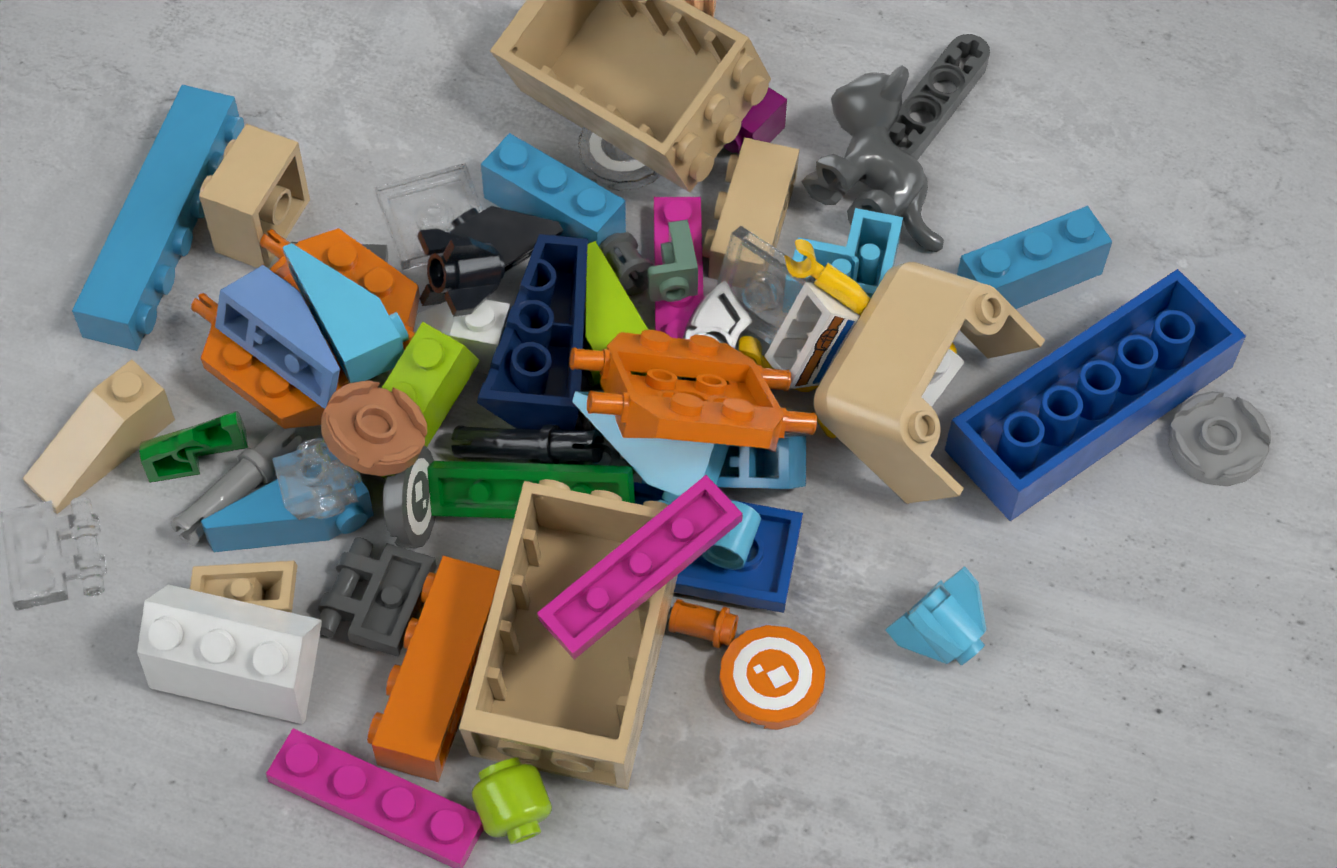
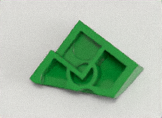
M235 411L185 429L142 441L139 449L140 461L150 483L200 475L198 456L248 448L247 433L239 412Z

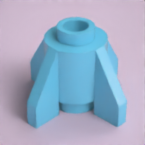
M964 566L944 583L942 580L936 583L908 611L910 615L907 612L885 629L897 645L945 664L956 659L960 665H963L985 646L980 639L987 629L979 582Z

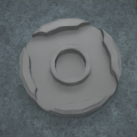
M1214 391L1194 395L1180 405L1169 427L1168 446L1175 462L1189 476L1206 484L1231 486L1246 482L1260 471L1269 453L1271 431L1263 414L1249 401L1238 396L1234 400L1230 397H1223L1224 393Z

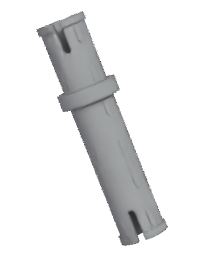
M276 425V428L253 449L247 448L237 456L239 462L180 516L175 517L171 521V526L175 532H178L181 528L184 530L179 537L187 544L194 546L205 534L201 520L247 496L258 484H267L274 477L273 471L296 449L298 450L303 445L300 435H296L293 439L289 437L296 430L294 428L283 429L280 425Z

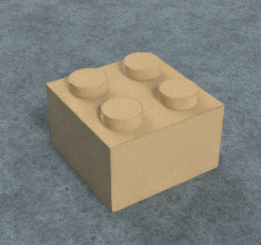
M246 124L237 139H232L228 143L221 164L213 175L206 177L199 193V199L207 221V228L216 253L256 268L262 265L267 268L269 267L275 255L260 246L262 236L264 234L268 236L267 231L273 229L286 239L310 201L301 152L297 141Z

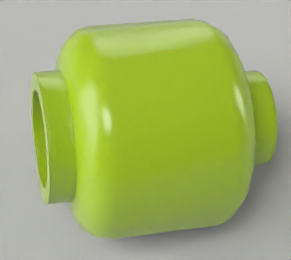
M515 757L495 763L478 773L480 781L473 787L471 794L483 828L488 835L495 838L508 836L510 844L513 845L531 839L541 833L538 823L545 820L551 814L552 804L541 775L535 766L521 764L520 759Z

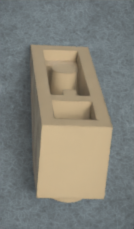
M131 359L88 394L23 477L25 484L56 514L61 512L140 449L142 441L152 439L175 421L165 389Z

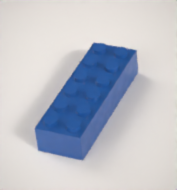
M1176 269L953 418L944 450L1005 517L1012 521L1233 368L1246 335L1183 273Z

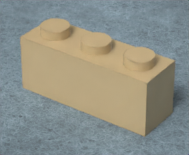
M744 137L739 156L731 154L725 181L730 183L728 193L719 192L714 211V219L719 220L717 229H708L703 245L702 256L709 258V278L726 280V282L762 290L765 289L797 179L800 149Z

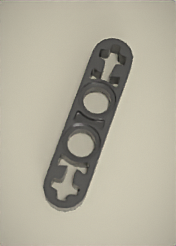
M963 34L952 40L901 105L898 119L888 131L890 139L896 146L903 140L905 133L908 135L906 148L902 146L900 148L917 160L920 158L984 75L990 56V47L984 39L973 34ZM969 54L973 55L969 57L968 60L965 62L963 70L960 69L959 64L961 57L966 58ZM947 80L955 84L958 89L951 93H943L938 91L933 84L937 81ZM916 110H924L931 113L934 119L928 123H919L913 120L910 114Z

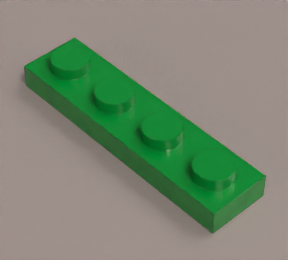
M433 461L427 467L431 516L514 519L524 481L539 484V481L544 479L559 481L569 486L571 491L591 494L594 490L609 491L619 495L622 501L635 503L633 466Z

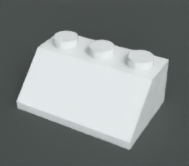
M168 584L144 602L137 654L148 686L151 689L303 724L306 721L322 620Z

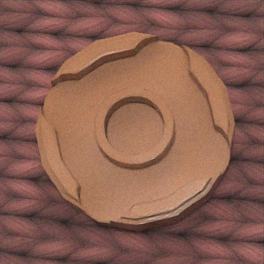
M360 381L348 383L333 393L321 417V434L328 449L343 464L364 474L377 476L398 474L415 464L425 445V437L427 435V422L420 407L406 393L394 387L390 392L384 388H378L379 382Z

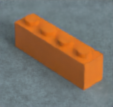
M442 556L437 572L428 573L421 594V602L425 603L419 619L412 618L405 633L404 648L407 649L402 665L395 664L388 677L386 695L390 697L384 713L376 712L370 724L367 741L369 744H372L378 766L439 782L463 715L500 570Z

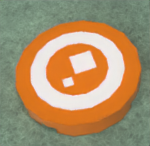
M765 625L745 631L730 643L721 660L719 686L725 704L739 719L749 724L753 722L757 725H764V729L779 730L798 725L814 712L824 691L826 669L819 650L806 636L788 627Z

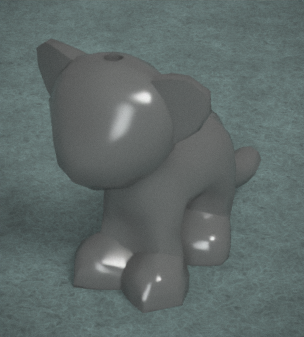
M901 65L891 75L877 72L866 73L836 89L831 97L835 118L841 128L853 136L845 157L843 158L835 154L821 157L816 161V171L808 174L801 182L811 198L824 205H836L858 181L862 182L873 190L860 193L847 210L850 225L852 224L855 208L903 217L904 225L911 237L925 249L938 252L943 249L944 239L927 227L921 216L922 206L928 191L927 177L917 159L896 146L888 134V131L899 116L902 105V93L909 78L908 69Z

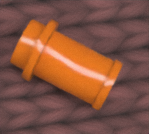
M677 599L671 611L668 629L669 632H678L713 641V647L720 648L722 644L729 646L734 640L739 616L731 614L728 607L723 606L721 611Z

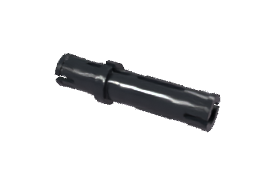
M458 425L453 430L451 440L471 441V444L451 445L452 452L456 458L540 459L542 464H558L560 460L598 463L601 461L604 453V448L584 447V444L604 443L603 435L598 429L561 430L558 425H544L541 429L483 428Z

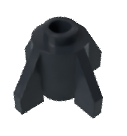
M438 228L419 231L417 238L425 255L430 256L427 263V276L430 284L425 286L419 298L422 306L447 302L453 317L472 314L497 290L501 279L504 277L505 263L502 255L489 242H480L470 237L463 238Z

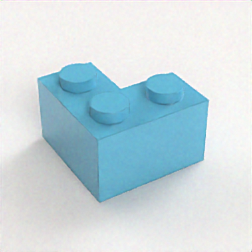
M855 208L846 247L799 237L798 239L806 240L812 244L818 263L824 267L827 263L831 264L855 280L871 298L886 272L895 264L903 217ZM795 247L792 260L796 262L804 261L807 257L799 253ZM789 273L785 310L791 309L805 282L814 283L815 278L812 276L796 278Z

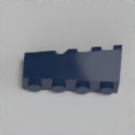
M539 234L522 278L519 292L514 305L511 307L499 345L496 347L489 372L477 398L479 405L516 429H541L544 425H558L561 430H575L579 408L572 400L575 391L581 392L582 370H571L570 353L573 347L583 349L588 239Z

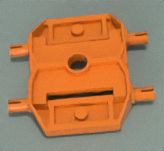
M339 228L301 240L297 244L292 243L379 297L389 315L397 312L409 336V340L403 342L404 350L406 349L415 334L414 327L420 298L418 284ZM268 230V236L266 234L262 236L260 246L280 259L270 270L300 291L290 273L282 248L290 244V242L276 233L275 230ZM199 294V300L197 298L193 300L191 310L211 323V329L201 355L204 369L283 429L321 425V417L325 409L215 328L218 304L209 298L207 294ZM331 350L340 368L337 391L347 385L349 381Z
M644 330L641 334L620 332L607 345V349L596 351L573 347L570 353L571 370L599 371L601 375L600 384L604 393L589 391L587 397L588 414L615 415L623 438L672 439L765 448L770 452H776L778 439L784 438L785 432L813 435L816 430L817 416L814 412L787 411L786 408L779 406L770 390H789L791 384V372L789 370L762 368L761 365H756L754 360L727 343H719V341L709 336L693 335L690 339L672 338L668 334L657 330ZM631 372L647 373V375H632ZM677 376L696 378V381L679 380Z

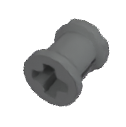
M629 232L614 233L607 237L600 244L599 248L627 295L632 296L645 291L648 288V268L654 266V264L641 256L637 250V240ZM616 248L619 249L622 256L618 257L614 250ZM634 270L638 275L637 279H634L631 274Z

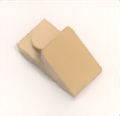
M293 560L193 566L190 590L292 613L298 565Z

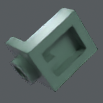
M688 220L668 222L669 242L661 243L663 265L648 268V293L652 302L661 300L674 302L688 296L698 295V265Z

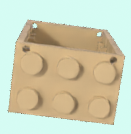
M526 0L490 50L520 91L591 134L595 133L611 146L614 145L616 149L638 160L646 167L690 193L698 182L703 181L710 174L714 165V159L723 146L733 141L741 128V121L753 105H757L762 101L771 81L749 37L683 0Z
M549 479L540 480L539 484L524 481L459 727L470 756L497 762L518 757L521 764H531L538 771L628 790L678 575L575 660L538 620L537 612L665 509L668 504L658 501H645L643 505L622 501L619 495L604 490H594L591 494L571 491L570 487L566 484Z

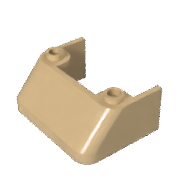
M917 262L896 265L886 272L818 386L814 396V408L819 420L906 504L958 497L964 489L930 456L939 441L941 428L935 410L922 398L923 393L959 330L988 359L1040 348L1045 341L994 287Z

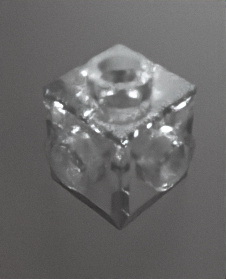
M323 438L305 441L297 446V451L272 458L284 506L298 520L311 516L318 519L330 518L344 512L346 505L358 502L354 484L361 482L360 472L343 464L328 449Z

